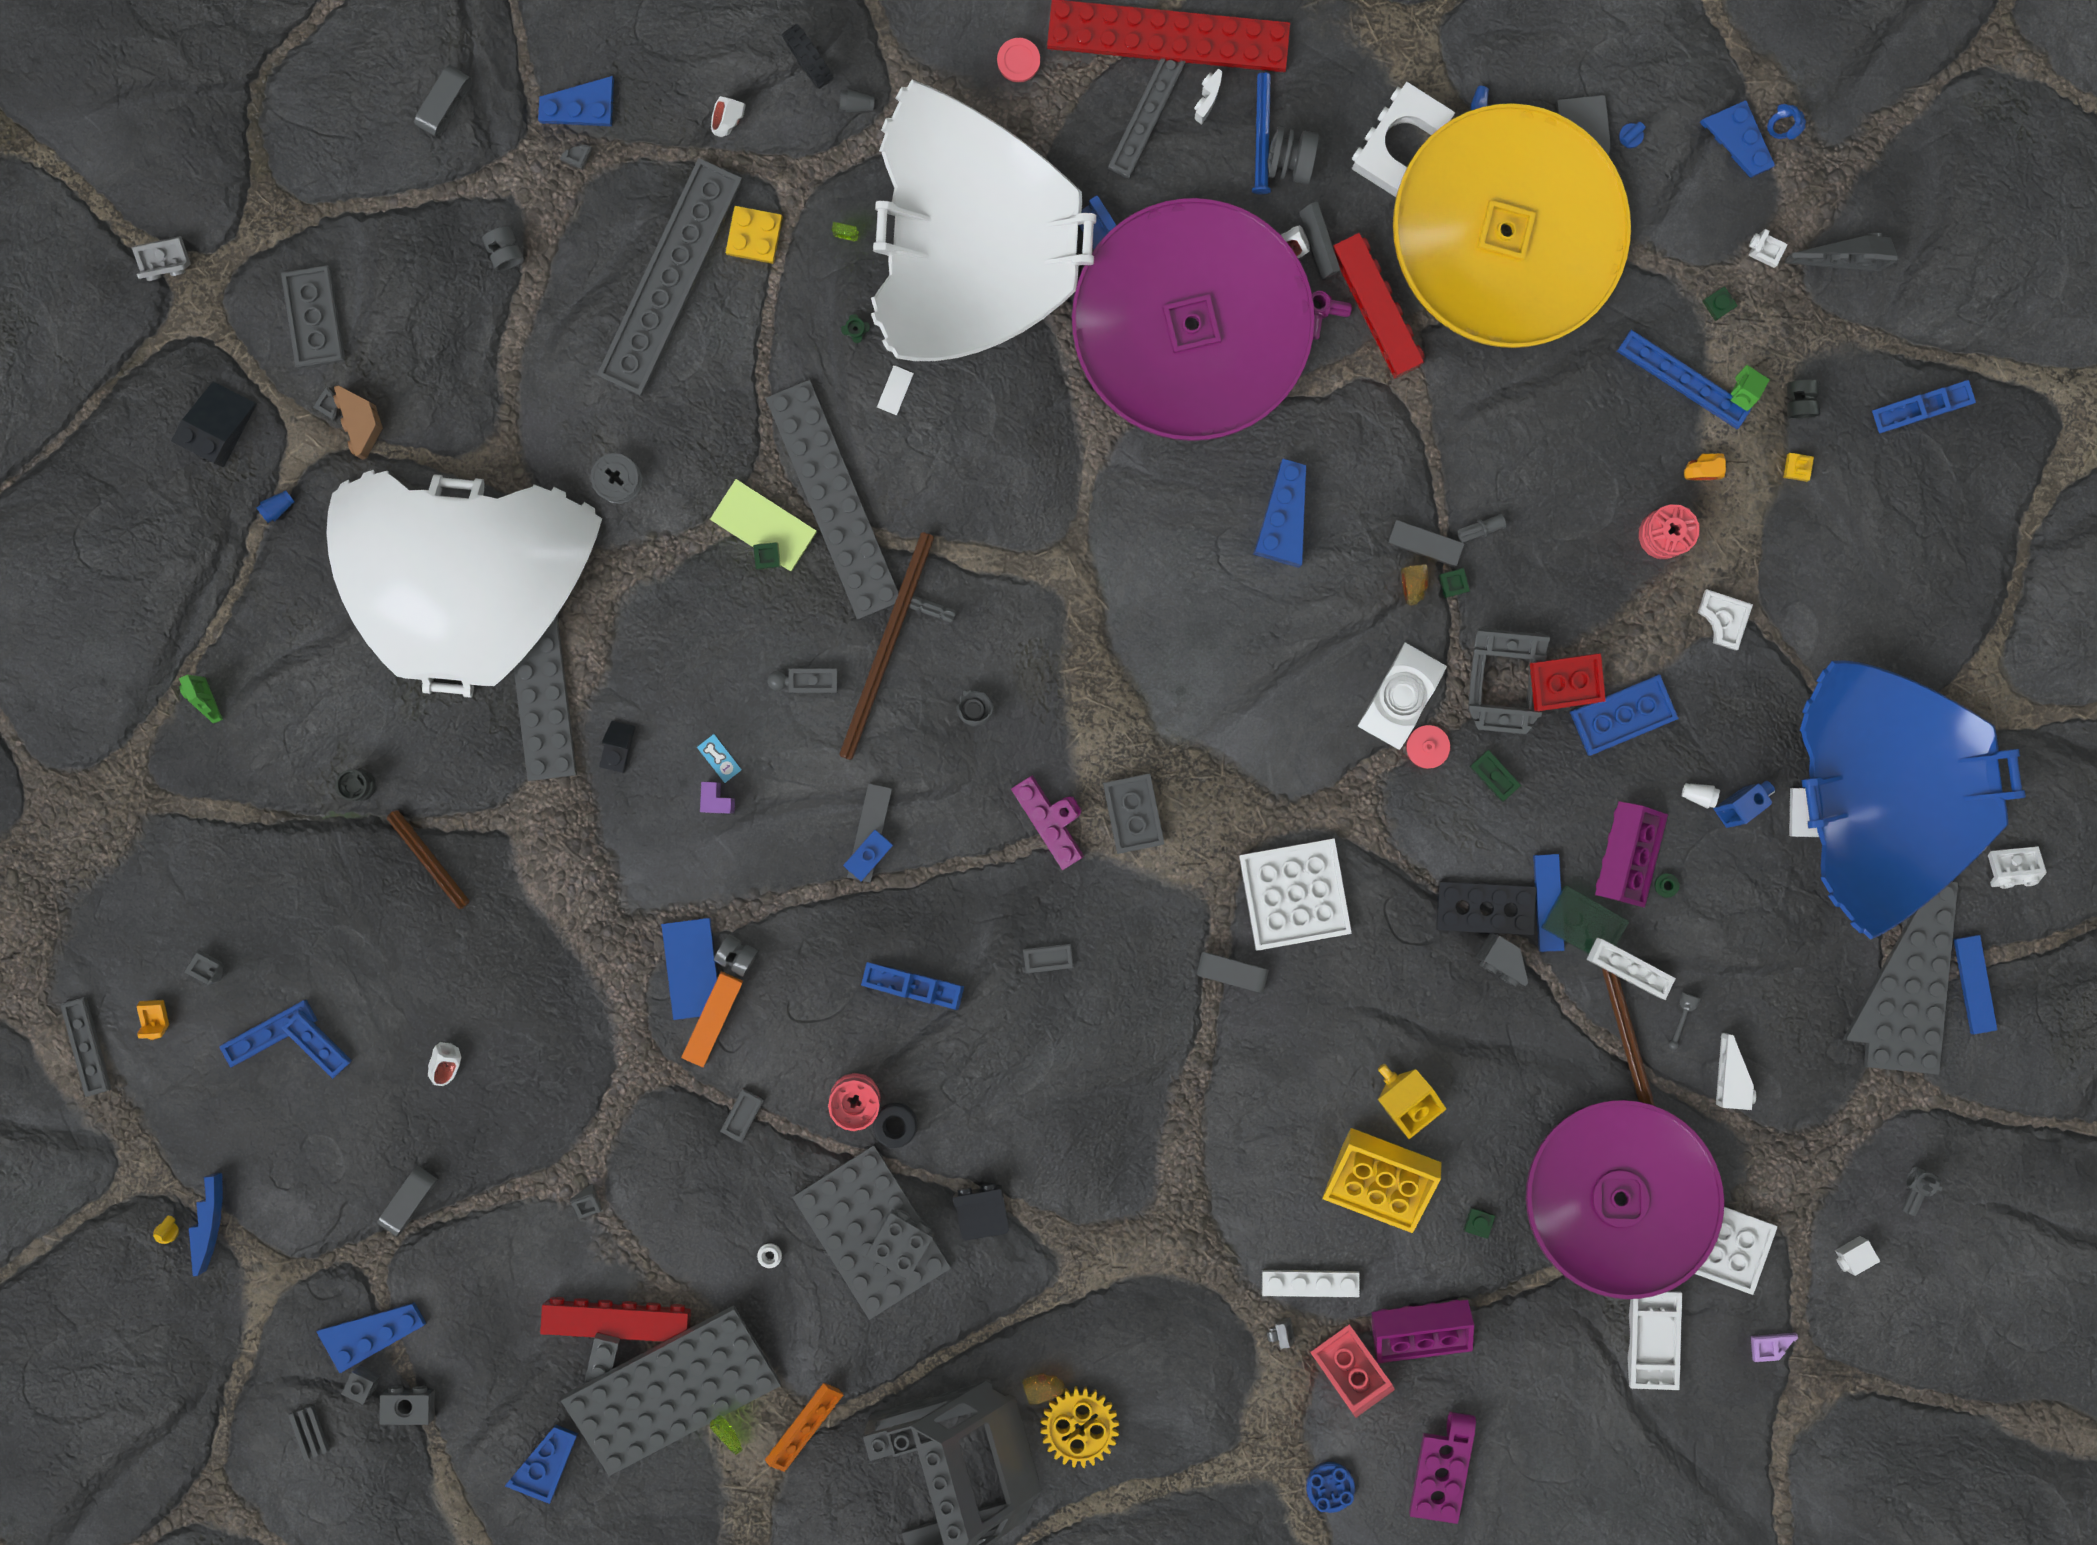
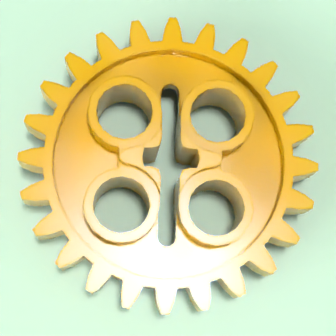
M1075 1386L1074 1393L1072 1394L1066 1388L1064 1397L1057 1393V1402L1049 1400V1406L1052 1409L1044 1408V1414L1048 1418H1041V1423L1046 1425L1041 1428V1434H1048L1043 1438V1443H1051L1047 1447V1451L1052 1452L1056 1450L1054 1459L1063 1456L1064 1465L1068 1460H1072V1467L1074 1468L1077 1461L1081 1462L1083 1468H1085L1087 1460L1092 1465H1095V1457L1103 1461L1102 1452L1111 1453L1108 1444L1116 1445V1440L1112 1436H1119V1431L1114 1429V1427L1119 1426V1420H1113L1117 1416V1412L1109 1411L1112 1403L1104 1404V1394L1097 1398L1096 1389L1091 1395L1088 1394L1087 1387H1084L1083 1392L1079 1393L1077 1386ZM1080 1405H1085L1089 1408V1411L1081 1415L1076 1412V1408ZM1092 1415H1098L1096 1418L1089 1420ZM1064 1419L1069 1422V1426L1061 1429L1056 1423ZM1078 1423L1080 1426L1084 1424V1430L1076 1429L1075 1424ZM1094 1425H1100L1103 1431L1100 1434H1093L1090 1429ZM1069 1435L1066 1440H1062L1063 1436ZM1079 1439L1084 1444L1081 1448L1076 1449L1071 1446V1442Z

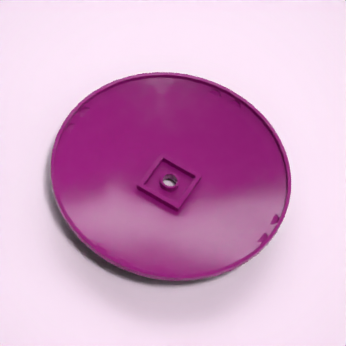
M1190 198L1165 201L1140 210L1120 222L1099 242L1092 252L1094 264L1084 266L1073 300L1072 330L1075 349L1086 378L1095 392L1106 405L1130 424L1146 432L1174 440L1200 441L1222 438L1242 431L1265 418L1278 407L1297 383L1306 365L1313 341L1315 321L1312 293L1305 271L1292 248L1278 232L1256 215L1237 206L1210 199ZM1189 318H1195L1199 326L1195 330H1189L1185 326V321Z

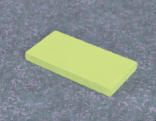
M735 479L710 518L711 521L752 547L756 544L778 542L781 566L791 572L817 533L815 529Z

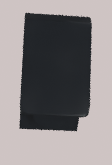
M615 721L610 722L602 740V744L605 745L599 765L600 768L621 773L625 772L636 726Z

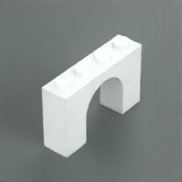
M1408 82L1405 83L1403 88H1396L1390 98L1394 102L1390 108L1384 107L1378 117V120L1381 121L1376 129L1374 127L1370 129L1365 137V140L1368 142L1364 149L1359 147L1352 157V160L1355 161L1352 170L1395 197L1407 167L1396 161L1387 151L1385 145L1386 132L1397 124L1410 123L1433 135L1440 127L1451 121L1455 114L1454 111Z

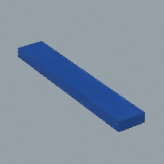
M1633 330L1628 332L1617 349L1618 353L1735 429L1740 428L1752 409L1751 407L1747 412L1730 401L1732 395Z

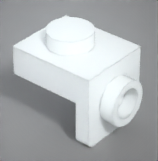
M1764 229L1761 233H1756L1749 244V247L1752 249L1748 256L1775 268L1787 244L1769 236L1770 231Z

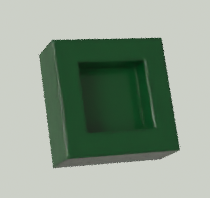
M1725 286L1702 301L1715 321L1738 306Z
M778 542L753 545L755 567L757 570L781 567Z
M1464 568L1439 575L1445 598L1470 592Z
M1470 1207L1463 1230L1488 1239L1495 1215Z

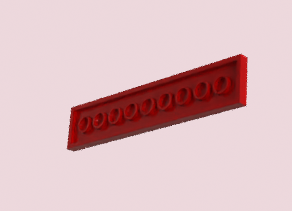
M1052 0L1047 49L1285 72L1290 22Z

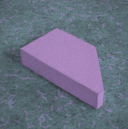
M1784 1333L1751 1336L1753 1361L1780 1360L1793 1341L1798 1339V1334Z

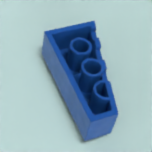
M1282 459L1253 555L1297 568L1302 566L1306 465Z

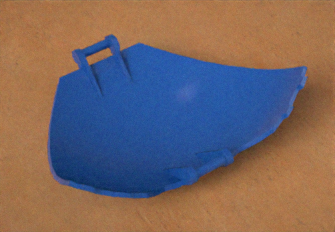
M1845 660L1831 661L1816 681L1818 684L1811 698L1806 701L1802 712L1804 717L1800 731L1810 757V778L1801 780L1802 787H1805L1809 812L1807 824L1809 829L1817 828L1822 843L1820 878L1830 893L1828 897L1836 907H1840L1851 920L1850 924L1859 933H1864L1871 940L1894 928L1927 904L1959 876L2008 825L2006 800L2026 797L2025 790H2022L2018 756H2020L2019 749L1999 751L1996 729L1993 724L1935 690L1876 666ZM2007 758L2012 791L2002 792L1998 759Z

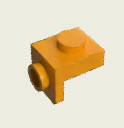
M164 1000L139 1001L137 1011L141 1028L137 1033L138 1038H148L150 1040L161 1038L169 1026Z

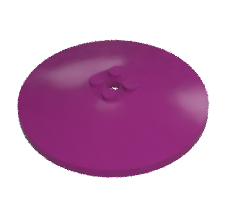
M1625 1100L1608 1101L1593 1104L1572 1113L1558 1123L1544 1138L1533 1157L1528 1172L1526 1209L1533 1235L1540 1249L1552 1265L1566 1278L1578 1286L1599 1295L1619 1299H1642L1676 1288L1694 1275L1705 1263L1721 1231L1724 1216V1192L1720 1173L1709 1149L1685 1122L1673 1114L1650 1104ZM1618 1192H1623L1627 1198L1626 1203L1622 1206H1618L1614 1201V1196Z

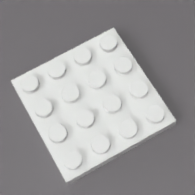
M1334 838L1239 855L1256 951L1352 934Z

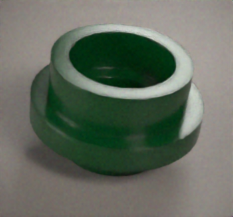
M1665 873L1657 877L1654 887L1660 896L1669 898L1678 892L1679 881L1674 875ZM1666 881H1669L1671 883V888L1669 890H1666L1664 888V883Z

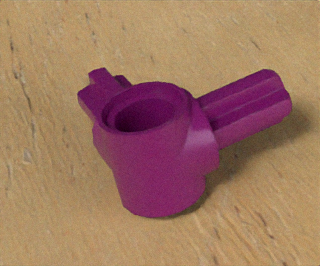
M1323 291L1312 293L1313 300H1317L1321 305V309L1314 307L1313 340L1319 339L1322 319L1326 318L1328 314L1349 317L1352 311L1350 303L1331 300V296Z

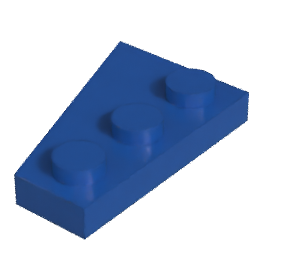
M613 76L540 96L538 121L543 124L612 126Z
M1743 101L1700 121L1704 128H1708L1715 136L1714 139L1720 145L1723 144L1732 154L1731 157L1750 178L1775 167L1747 101Z
M555 1425L505 1487L550 1504L578 1433Z

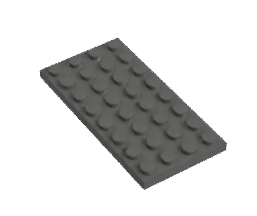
M733 1305L562 1395L561 1402L607 1474L611 1476L780 1387L781 1382Z

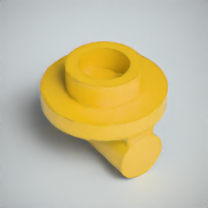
M168 1215L154 1229L153 1237L156 1242L167 1244L178 1237L179 1228L174 1223L175 1218Z

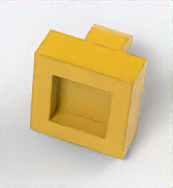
M1795 453L1787 454L1783 478L1805 482L1810 481L1814 457Z

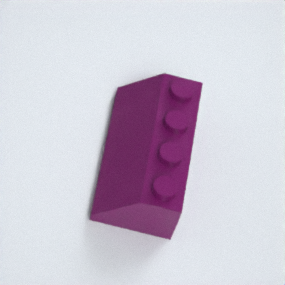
M1618 801L1617 808L1614 811L1612 829L1608 835L1606 853L1602 859L1600 877L1596 883L1595 895L1645 908L1668 814L1645 806Z
M1452 1300L1446 1303H1428L1423 1306H1404L1399 1309H1381L1372 1312V1333L1377 1363L1473 1351L1474 1322L1468 1300Z

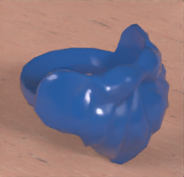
M1780 104L1778 105V112L1768 122V132L1776 139H1795L1806 128L1805 115L1794 105ZM1790 116L1794 117L1795 124L1788 132L1778 134L1774 131V124L1779 119Z

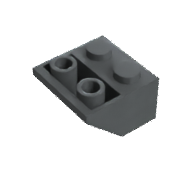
M1490 933L1475 957L1481 961L1479 966L1494 974L1497 972L1501 973L1499 978L1515 987L1518 984L1526 986L1528 979L1521 949L1501 936Z

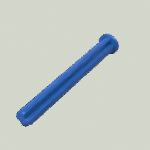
M1267 72L1257 75L1255 187L1252 188V193L1268 194L1271 192V188L1268 187L1269 170L1267 163L1269 154L1270 73Z

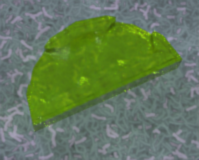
M718 1415L710 1421V1429L733 1454L736 1455L743 1451L737 1435L726 1419Z

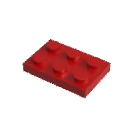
M1601 653L1530 663L1534 711L1606 701Z

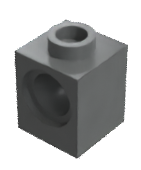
M360 1365L351 1372L341 1394L364 1404L372 1397L382 1375Z

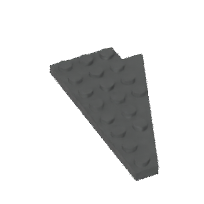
M1951 882L1927 904L1910 916L1844 1036L1846 1041L1866 1043L1865 1067L1939 1075L1958 890L1957 882Z

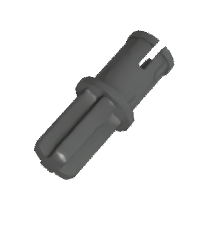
M1502 514L1483 521L1479 519L1477 523L1459 529L1457 531L1458 538L1462 543L1481 536L1485 538L1489 533L1505 529L1506 521Z

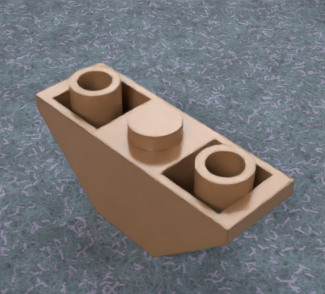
M340 386L334 387L336 395L333 397L337 408L341 409L343 418H341L342 427L345 432H348L350 437L348 441L349 449L356 457L362 460L366 459L383 429L376 405Z

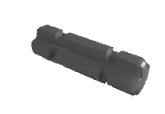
M916 596L912 597L909 605L911 609L921 610L922 613L939 619L942 617L943 620L953 622L956 611L948 607L945 609L944 606L928 600L922 601V598Z

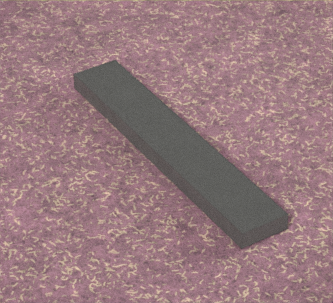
M1160 59L1109 163V170L1127 179L1130 178L1186 61L1174 62L1173 60L1165 61V59Z

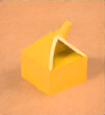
M1382 1064L1378 1068V1071L1385 1078L1383 1081L1386 1083L1378 1101L1408 1139L1412 1138L1446 1110L1436 1092L1416 1069L1397 1075L1386 1064Z

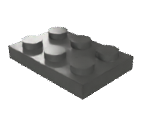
M1145 774L1103 783L1117 854L1165 845L1151 775Z

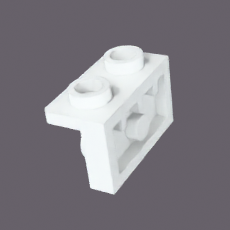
M2039 847L1990 851L1988 854L1994 875L1990 882L1991 887L2006 889L2021 884L2034 886L2047 873Z

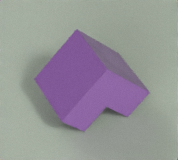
M701 782L700 812L734 814L735 799L720 798L721 783Z

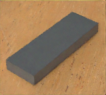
M1314 202L1310 203L1299 213L1321 280L1330 278L1340 271V267L1319 203Z
M1395 520L1388 540L1390 545L1453 567L1457 566L1464 543L1398 520Z

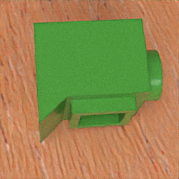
M1746 365L1735 377L1737 383L1731 392L1732 398L1730 401L1748 412L1760 399L1770 379Z

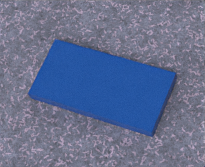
M1661 675L1654 676L1605 697V702L1587 704L1570 711L1588 756L1679 719Z
M711 918L661 924L673 1020L700 1017L718 979L716 962L713 961L715 950Z

